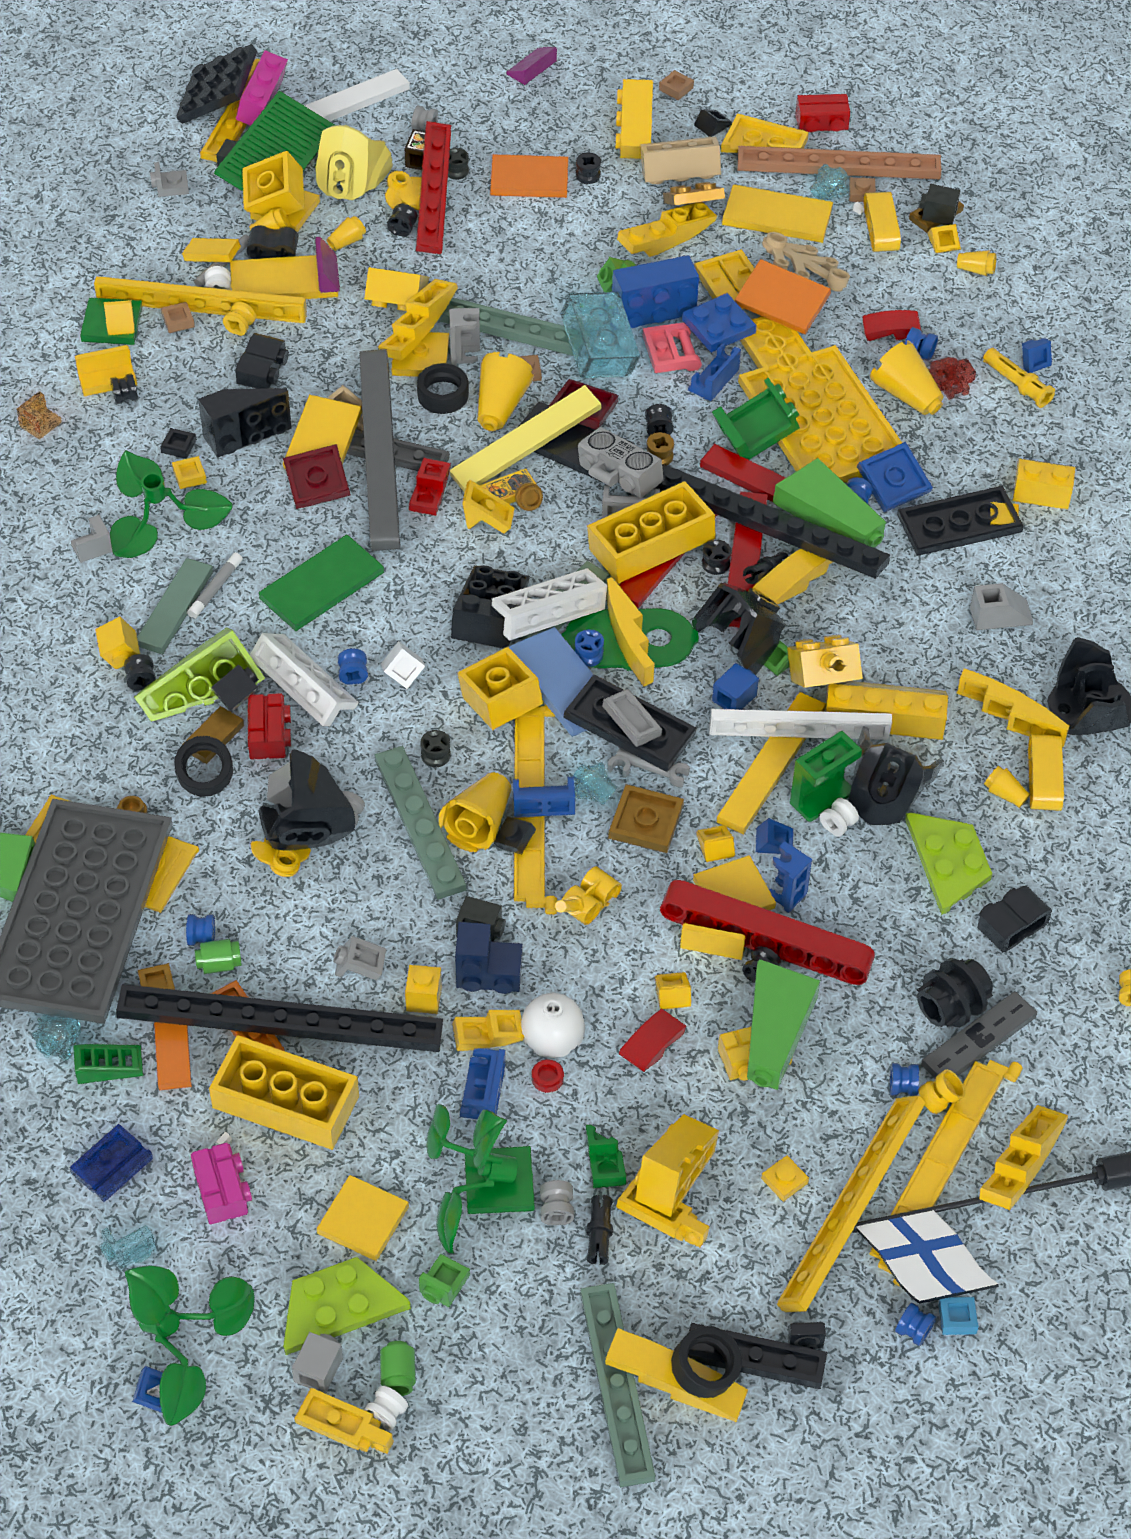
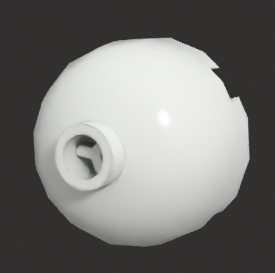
M546 993L533 999L525 1008L521 1020L522 1033L525 1037L523 1042L527 1043L534 1050V1053L543 1057L558 1058L570 1054L571 1050L582 1043L585 1033L582 1010L574 1000L564 994Z

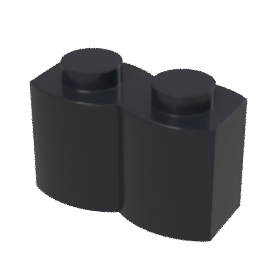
M254 333L247 344L245 352L238 361L235 370L236 383L256 389L270 388L271 384L275 385L279 378V369L281 365H286L289 356L285 340Z
M1027 885L1018 889L1012 888L1004 895L1001 901L994 904L989 903L982 908L979 913L980 918L977 928L1003 953L1045 927L1049 923L1052 909Z

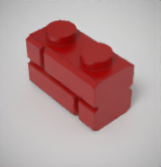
M847 94L797 95L795 114L799 130L808 132H838L849 129L850 107Z
M282 693L267 694V696L264 694H253L248 697V750L251 760L285 758L286 747H291V729H286L285 723H291V706L285 705Z

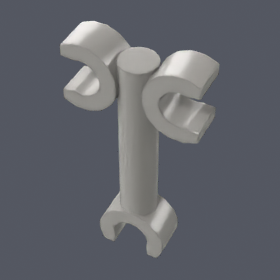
M620 747L617 754L608 761V772L610 773L615 766H622V777L626 778L630 773V766L633 765L668 777L671 784L676 787H683L684 778L677 776V774L688 776L690 772V767L684 763L674 764L668 772H665Z

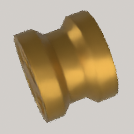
M662 432L650 435L647 439V452L660 458L662 464L669 465L673 461L674 456L673 438Z

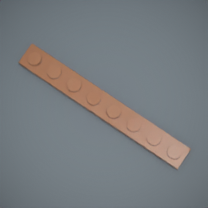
M738 146L737 171L940 179L941 155Z

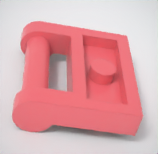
M685 323L643 328L642 336L654 373L682 369L695 371L701 368L700 357L695 354L690 339L691 330ZM673 337L680 339L685 356H679Z

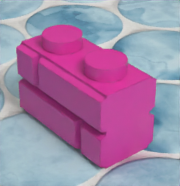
M228 1143L213 1146L211 1149L205 1148L192 1152L190 1154L192 1166L208 1223L212 1225L227 1219L247 1215V1202L252 1201L248 1182L240 1181L239 1173L244 1172L240 1154H232L230 1144Z

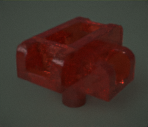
M954 357L943 358L931 362L930 369H928L940 391L945 393L948 400L954 399L955 394L962 393L963 396L968 395L970 390L968 383L973 382L976 377V371L967 358L962 360Z

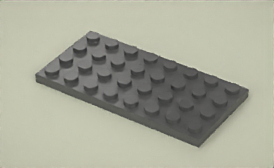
M52 799L0 935V1007L105 1024L173 825L172 817Z

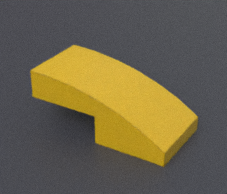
M489 1010L486 1017H455L452 1026L456 1050L469 1051L477 1048L499 1047L523 1041L525 1037L521 1028L520 1010Z

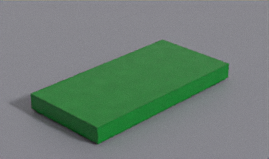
M346 534L259 591V599L296 632L384 573V566Z

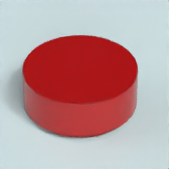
M550 1059L539 1061L532 1069V1084L537 1090L545 1093L558 1090L564 1082L562 1066Z

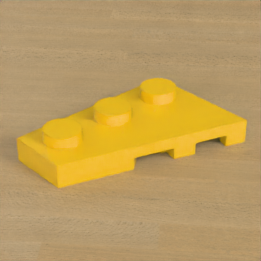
M737 113L721 144V152L738 153V146L804 149L808 141L809 132Z

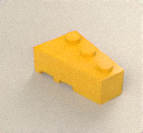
M623 79L622 89H617V104L622 105V111H617L616 127H621V133H616L615 149H620V158L641 159L640 144L651 143L653 80Z
M685 1114L674 1124H671L662 1137L642 1157L641 1168L634 1180V1185L637 1186L635 1201L672 1217L713 1156L719 1130Z

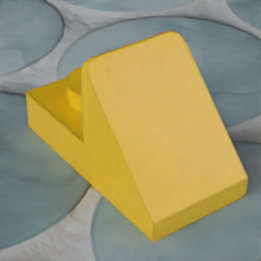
M469 480L466 484L462 502L467 528L471 529L482 520L503 534L510 530L515 508L472 480Z

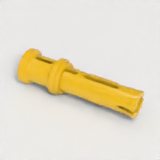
M994 347L986 351L983 356V362L1018 386L1020 394L1023 396L1028 395L1039 408L1051 402L1055 395L1054 387L1051 385L1046 386L1039 380L1038 375L1025 372Z

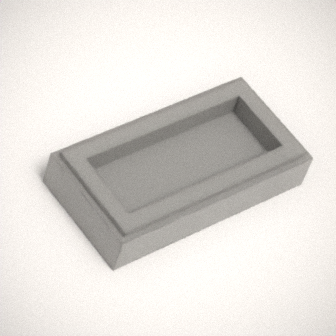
M629 689L603 700V708L636 747L661 736L662 728Z

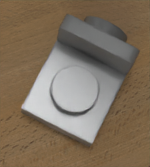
M154 162L155 172H150L152 188L157 187L158 197L189 194L186 170L160 172L159 162Z
M351 936L343 946L339 945L333 959V962L337 964L335 976L342 977L349 970L377 981L382 975L386 948Z

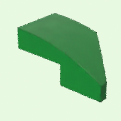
M591 1124L586 1125L593 1188L626 1185L622 1151L618 1150V1140L612 1136L607 1139L596 1132V1127Z

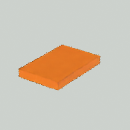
M493 154L490 196L567 198L568 157Z
M760 259L735 298V302L746 310L806 335L829 298L831 288Z

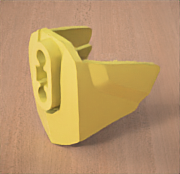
M336 125L322 131L315 173L318 187L327 196H332L336 199L354 200L364 195L365 192L376 188L392 169L391 152L385 145V141L371 140L362 132L347 125ZM339 181H341L340 185L342 186L343 191L337 188L336 184Z

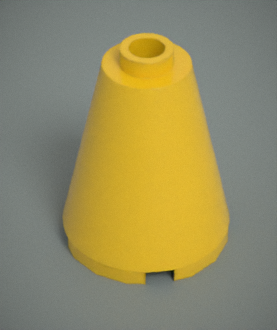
M907 340V345L900 342L892 347L879 360L882 363L878 370L875 367L872 369L870 379L876 385L921 414L927 415L930 413L933 415L943 406L941 402L944 398L942 392L915 346L909 340Z
M492 352L486 354L482 359L477 420L485 430L496 431L504 427L533 381V368L524 359L508 353L507 357L499 356L500 352Z
M491 772L448 801L439 813L440 828L444 826L448 832L446 838L458 848L469 852H477L483 848L485 850L488 849L495 841L511 793L510 782L503 775Z

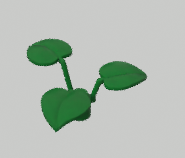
M125 450L117 467V487L122 494L132 498L143 493L145 498L144 515L142 521L135 516H125L115 521L110 530L112 552L117 557L133 558L150 551L154 547L158 539L157 528L146 524L149 519L150 504H158L166 496L179 509L185 510L183 513L185 523L197 530H205L217 526L231 512L233 504L226 497L206 489H196L188 492L184 498L185 504H182L171 492V488H165L162 471L157 463Z
M437 1104L427 1135L428 1156L431 1159H438L443 1146L472 1156L474 1166L478 1168V1174L485 1179L484 1181L454 1187L452 1193L445 1192L437 1213V1232L444 1249L448 1253L455 1254L453 1242L462 1214L460 1193L482 1187L493 1188L494 1181L512 1184L517 1175L518 1162L516 1157L490 1153L507 1122L506 1119L497 1116L492 1111L483 1110L474 1128L473 1145L475 1149L471 1150L447 1140L446 1136L450 1128L449 1112L444 1105Z
M139 1266L125 1271L132 1314L139 1322L142 1331L155 1334V1341L162 1343L180 1361V1364L170 1363L165 1368L159 1387L160 1405L164 1421L167 1425L173 1426L192 1414L201 1404L206 1392V1379L201 1368L194 1365L188 1366V1359L166 1337L178 1330L180 1319L211 1320L214 1318L213 1325L217 1334L230 1336L238 1333L246 1326L253 1312L255 1303L254 1290L250 1284L241 1278L234 1276L225 1277L219 1280L211 1290L209 1306L212 1312L179 1313L169 1307V1305L174 1303L179 1294V1284L174 1273L169 1269L159 1266Z

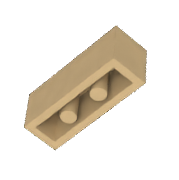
M716 136L640 144L642 174L645 183L661 184L665 180L683 182L693 177L710 179L714 175H721L720 145Z

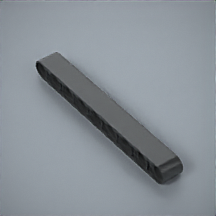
M387 349L359 351L371 550L373 552L400 549Z

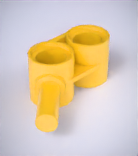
M595 866L586 873L580 887L578 885L572 886L565 893L562 900H558L555 903V909L559 913L567 912L584 925H589L598 916L599 912L610 904L608 901L612 897H618L622 884Z

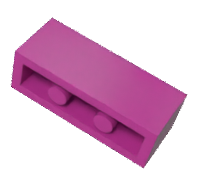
M264 50L240 99L236 120L250 126L276 95L283 81L288 59Z

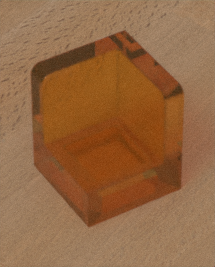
M40 391L16 409L20 427L39 440L62 422L60 416L47 409L45 396Z

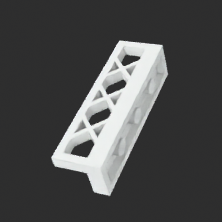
M586 568L492 598V606L505 617L503 635L509 640H513L604 610L608 585ZM583 580L589 582V584L576 583ZM555 589H563V590H567V591L560 592V591H554V590H555ZM536 596V597H542V599H539V600H538V599H532V598H530V597ZM514 604L520 606L510 609L507 605Z
M262 633L250 653L255 664L322 726L332 725L340 710H354L359 703L285 634Z

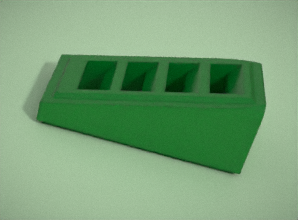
M73 1045L75 1074L78 1084L143 1076L141 1045ZM132 1055V1066H126L125 1056ZM113 1057H118L119 1066H113ZM99 1059H105V1066H99ZM91 1060L92 1066H86L85 1061Z

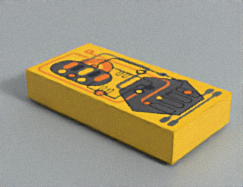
M525 468L480 486L508 504L516 502L515 494L522 484L528 482L536 484V482Z

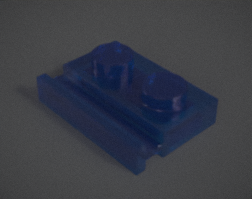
M117 1124L69 1168L75 1178L105 1202L153 1159V1155L149 1149L147 1150L142 1146L140 1141L120 1124Z

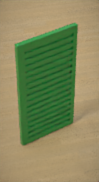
M278 91L215 169L214 174L243 191L242 168L285 151L291 154L303 168L304 172L318 153L322 131L336 125L283 92Z

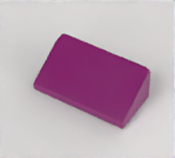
M537 48L506 71V75L526 85L557 61V48Z
M316 237L319 291L321 293L340 291L337 255L321 237Z

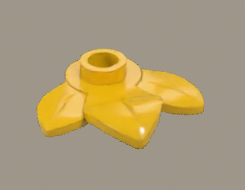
M403 171L391 172L387 178L388 190L385 193L387 204L393 210L396 205L403 203L419 211L421 177H410L409 174Z
M266 838L264 842H251L253 855L259 861L268 864L275 874L282 877L294 876L299 871L300 863L308 859L311 848L289 851L277 850L272 848Z

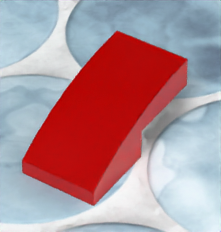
M889 310L862 316L867 341L894 334L896 340H902L907 338L912 327L921 330L918 311Z
M423 458L416 476V487L409 502V511L437 515L446 488L451 463Z
M661 1008L628 1039L620 1049L619 1055L645 1072L663 1057L665 1049L684 1034L687 1026Z

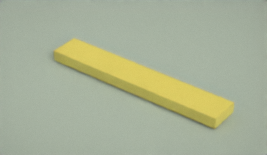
M584 385L450 469V476L464 493L469 480L482 485L599 411L601 403Z

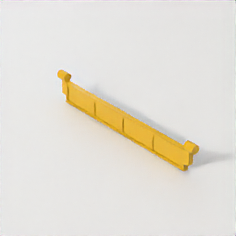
M545 703L544 706H538L515 718L514 779H519V788L545 786V717H555ZM545 816L518 817L516 819L532 823L536 831L522 855L514 853V901L526 902V908H545L547 915L557 914L555 909L557 897L551 895L545 897Z
M989 1060L987 1066L977 1061L974 1062L963 1082L965 1096L951 1104L891 1215L935 1206L1002 1080L1005 1078L1011 1082H1016L1023 1069L1021 1064L1011 1062L1008 1068L992 1060ZM872 1247L869 1254L880 1260L878 1268L892 1274L879 1253ZM894 1278L893 1283L900 1287V1285Z

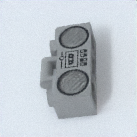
M599 427L578 444L580 465L589 470L590 476L610 487L618 482L620 487L626 492L642 498L664 481L662 460L602 427Z

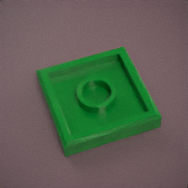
M89 298L80 334L81 342L135 345L143 308L142 301L131 300L135 332L133 334L108 335L104 302L128 300Z
M531 1146L492 1148L490 1153L516 1157L518 1162L516 1178L512 1184L494 1181L493 1188L482 1187L466 1191L467 1214L534 1211ZM465 1154L466 1184L484 1181V1177L478 1174V1168L474 1166L473 1157Z

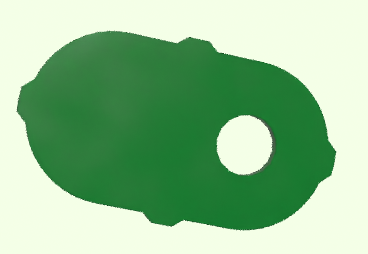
M608 609L571 620L566 630L561 633L562 637L575 651V637L579 632L587 629L598 631L604 638L603 659L598 665L592 667L623 668L627 671H632L617 643ZM638 609L643 615L642 632L645 635L655 629L665 630L671 635V641L664 646H654L648 643V656L654 662L655 667L676 665L690 655L694 646L699 641L698 631L693 629L685 617L668 609Z

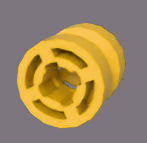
M947 1069L939 1073L935 1081H927L919 1087V1096L926 1102L924 1106L930 1112L938 1114L947 1108L948 1103H955L965 1096V1089L959 1077Z

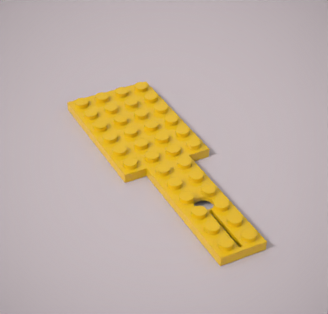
M742 249L694 263L699 279L712 299L728 293L735 301L738 293L754 270L753 265ZM763 316L751 319L757 325L756 333L741 339L740 342L758 369L740 374L738 383L750 400L767 389L764 380L769 378L773 385L779 384L787 397L784 399L786 404L792 402L799 413L796 420L800 429L777 442L795 471L800 470L818 458L845 483L851 478L862 477L857 468L859 462L902 444V441L836 345L811 352L797 331Z

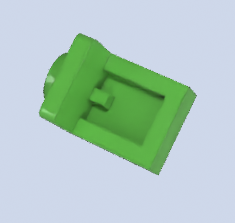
M609 257L597 275L605 293H611L613 270L636 266V264L630 260Z
M440 1254L427 1274L422 1272L420 1275L419 1291L429 1302L433 1304L441 1303L450 1307L469 1278L470 1269Z

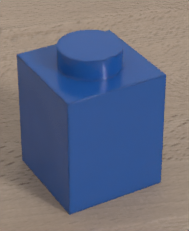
M735 663L713 684L712 701L723 709L742 710L757 696L759 678L751 670Z

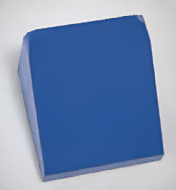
M770 818L766 819L756 828L755 852L781 854L779 846L784 841L793 846V828Z

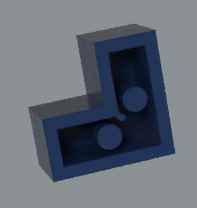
M459 922L455 952L456 988H463L469 992L495 990L500 994L520 992L523 944L491 942V924Z

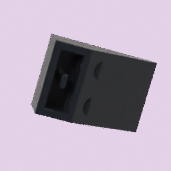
M287 388L222 389L198 399L203 437L217 458L226 454H232L238 449L251 444H257L261 440L292 429Z
M474 565L453 608L451 638L503 649L508 647L511 640L503 635L505 617L492 606V598L527 588L530 576L520 574L517 571H503L486 565ZM508 604L507 606L511 609L520 605Z

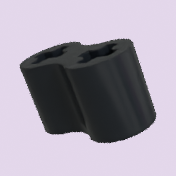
M261 225L255 226L250 230L246 249L247 255L251 259L294 257L296 255L299 235L294 229L289 227L269 229Z

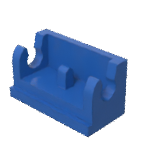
M722 343L717 349V356L700 375L699 372H696L692 376L688 391L712 401L739 371L741 349L734 347L730 353L731 356H729L724 351L726 348L725 344Z
M574 776L567 777L568 783L564 786L519 788V779H513L514 818L575 815Z
M784 841L779 846L781 851L780 859L773 857L772 861L775 868L778 869V876L775 878V882L780 887H783L782 894L776 893L773 889H769L774 900L784 907V911L790 913L808 892L812 859Z
M477 1048L473 1050L472 1056L474 1057H470L460 1109V1117L478 1119L483 1110L492 1111L496 1115L498 1111L506 1066V1050L499 1049L498 1051Z

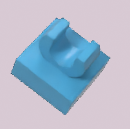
M950 1297L939 1300L938 1307L942 1335L977 1334L978 1320L974 1297Z

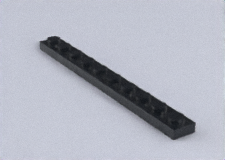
M662 464L664 481L656 486L654 490L660 489V492L685 481L714 514L875 579L890 562V554Z
M125 984L121 986L116 1009L117 1018L431 1052H440L443 1018Z

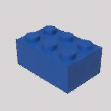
M686 255L613 270L611 309L621 330L682 318V312L697 306L699 275L690 256Z

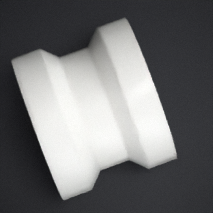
M213 266L205 272L206 288L231 290V275L228 269L221 266Z
M843 798L836 799L832 803L831 809H826L820 814V821L823 827L837 837L842 836L847 831V826L854 825L859 819L855 807Z
M380 1386L375 1392V1400L368 1403L364 1410L372 1413L374 1418L381 1422V1428L391 1431L397 1424V1416L407 1410L408 1403L395 1390L386 1386Z

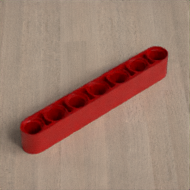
M683 880L670 882L660 906L662 916L672 922L745 935L744 947L754 950L758 946L767 947L774 951L783 961L853 985L866 983L875 958L874 950L864 943Z

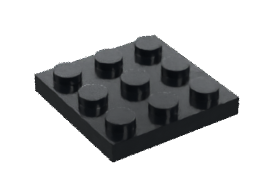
M252 44L243 48L238 47L225 56L219 55L213 61L199 64L192 70V76L185 88L186 91L176 115L180 123L184 124L240 100L257 54V50Z

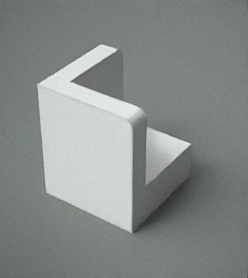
M398 641L382 661L381 666L386 674L408 689L424 669L425 664L420 656Z

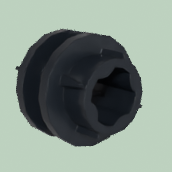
M955 958L947 959L940 964L939 970L933 969L925 974L922 981L923 986L917 989L919 992L917 994V1001L921 1011L932 1024L938 1027H943L944 1025L949 1027L952 1025L960 1028L970 1022L971 1015L978 1016L986 1011L987 1000L993 996V985L989 974L979 962L969 958L965 961Z

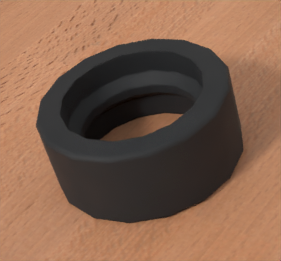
M446 363L433 364L425 368L417 379L419 403L424 409L432 413L448 414L460 410L467 403L469 397V382L466 373L461 368ZM438 382H448L458 387L455 392L445 395L434 394L427 388Z
M196 736L185 741L178 749L174 759L175 773L181 787L190 794L199 797L213 796L223 791L230 783L233 775L232 757L227 746L219 739L210 736ZM199 751L214 752L222 762L220 774L208 782L194 781L186 771L188 758Z
M700 1326L689 1331L675 1347L671 1358L672 1372L678 1384L689 1394L699 1398H714L723 1394L739 1377L742 1368L741 1351L736 1341L726 1331L714 1326ZM705 1343L714 1347L721 1354L725 1361L726 1369L720 1379L708 1381L700 1378L692 1370L688 1362V1353L693 1345Z

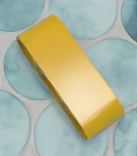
M865 193L864 213L872 251H899L901 236L892 193Z
M1030 734L1028 743L1030 809L1062 811L1064 801L1062 737Z

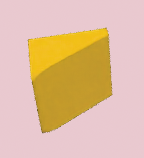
M956 224L933 227L927 232L935 253L961 250Z
M131 300L104 302L108 335L133 334L135 327Z
M722 825L696 831L706 862L735 857L734 837L726 826Z
M685 972L655 976L660 1009L691 1007V986Z

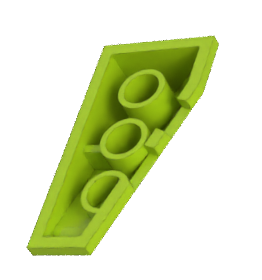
M226 627L136 694L134 698L152 722L183 713L187 708L203 703L204 706L213 704L214 700L219 698L214 694L211 687L238 664L243 670L247 666L259 679L255 683L256 685L263 681L265 677L234 631Z

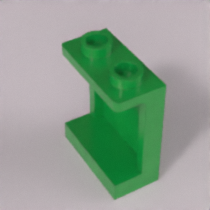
M769 378L764 380L767 387L765 391L728 414L725 413L721 406L712 411L717 424L737 454L748 460L800 429L796 420L799 413L792 402L786 404L784 399L787 397L779 384L773 385Z
M840 731L795 760L790 804L808 822H812L820 817L824 810L831 809L832 803L836 799L849 798L851 785L844 778L845 767L861 758L862 749L846 733Z

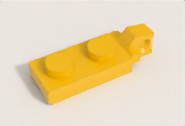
M635 1179L632 1180L618 1198L616 1208L677 1240L683 1241L684 1239L686 1242L701 1248L707 1239L710 1226L697 1220L698 1217L692 1213V1208L681 1202L672 1217H669L635 1201L637 1186L634 1185Z
M310 1388L294 1418L296 1424L358 1451L360 1449L367 1452L369 1447L388 1454L394 1443L392 1433L380 1429L381 1422L376 1420L372 1413L314 1388Z

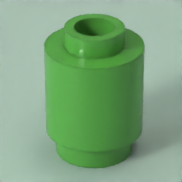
M230 939L202 942L200 943L201 949L195 950L197 969L203 968L204 974L232 971L234 967L242 966L239 941L231 942Z
M391 1341L380 1350L382 1386L395 1390L401 1396L408 1395L413 1391V1386L416 1383L415 1349L406 1342Z

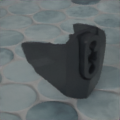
M726 583L718 585L694 616V620H692L693 629L698 632L707 626H713L724 633L734 619L741 617L740 629L729 644L739 650L737 656L745 669L751 670L755 675L778 646L781 632L786 626L780 616L776 614L780 607L769 597L752 588L747 591Z
M1080 637L1073 639L1059 668L1056 685L1048 696L1049 710L1069 725V735H1089L1129 727L1131 725V695L1116 679L1110 651L1090 640Z
M863 726L857 743L862 749V755L856 762L848 801L855 807L858 815L868 825L900 823L923 789L935 780L944 760L938 759L929 766H923L914 754L888 743L874 745L870 741L869 728ZM890 762H895V763H897L899 766H898V767H895V766L891 765Z
M293 749L290 753L291 780L288 782L292 790V806L285 807L277 803L275 805L276 809L261 806L258 810L265 838L270 842L272 848L289 851L326 846L355 831L353 808L336 784L327 767L320 764L313 756Z

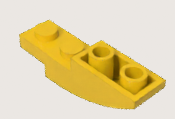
M696 202L662 211L658 221L620 230L617 240L631 254L644 251L649 257H652L695 237L716 221L717 215L703 202Z

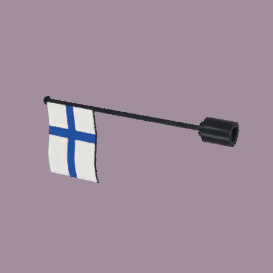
M1131 1151L1097 1158L1096 1165L1092 1166V1173L1028 1186L1023 1194L1094 1180L1097 1186L1101 1185L1104 1191L1131 1186ZM979 1197L857 1222L852 1231L853 1233L858 1232L879 1253L900 1287L919 1304L999 1287V1284L979 1267L957 1233L937 1214V1212L986 1202L980 1200Z

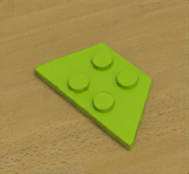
M911 812L906 813V824L941 915L946 914L950 911L951 906L961 899L965 900L976 888H981L991 880L992 871L972 824Z
M358 1257L292 1280L283 1345L285 1355L301 1350L309 1332L319 1336L320 1334H327L337 1337L411 1309V1303L406 1296Z

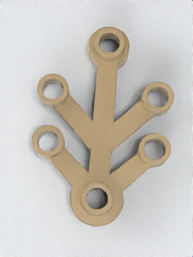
M769 232L767 237L763 239L762 245L768 253L773 255L774 265L787 270L789 261L784 258L785 255L791 259L795 274L809 279L810 274L805 269L807 268L826 279L828 287L833 291L840 292L843 288L847 287L850 278L849 273L837 268L839 262L835 258L817 256L818 249L816 247L787 243V238L777 232Z

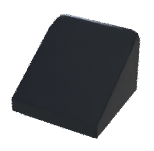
M710 109L701 110L694 123V126L709 137H713L732 125V121L719 111Z

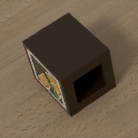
M412 130L404 148L406 168L422 170L425 131Z

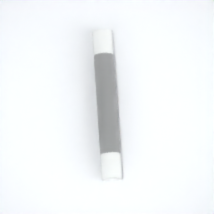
M236 552L232 554L188 609L187 614L190 617L196 619L243 560L240 554Z

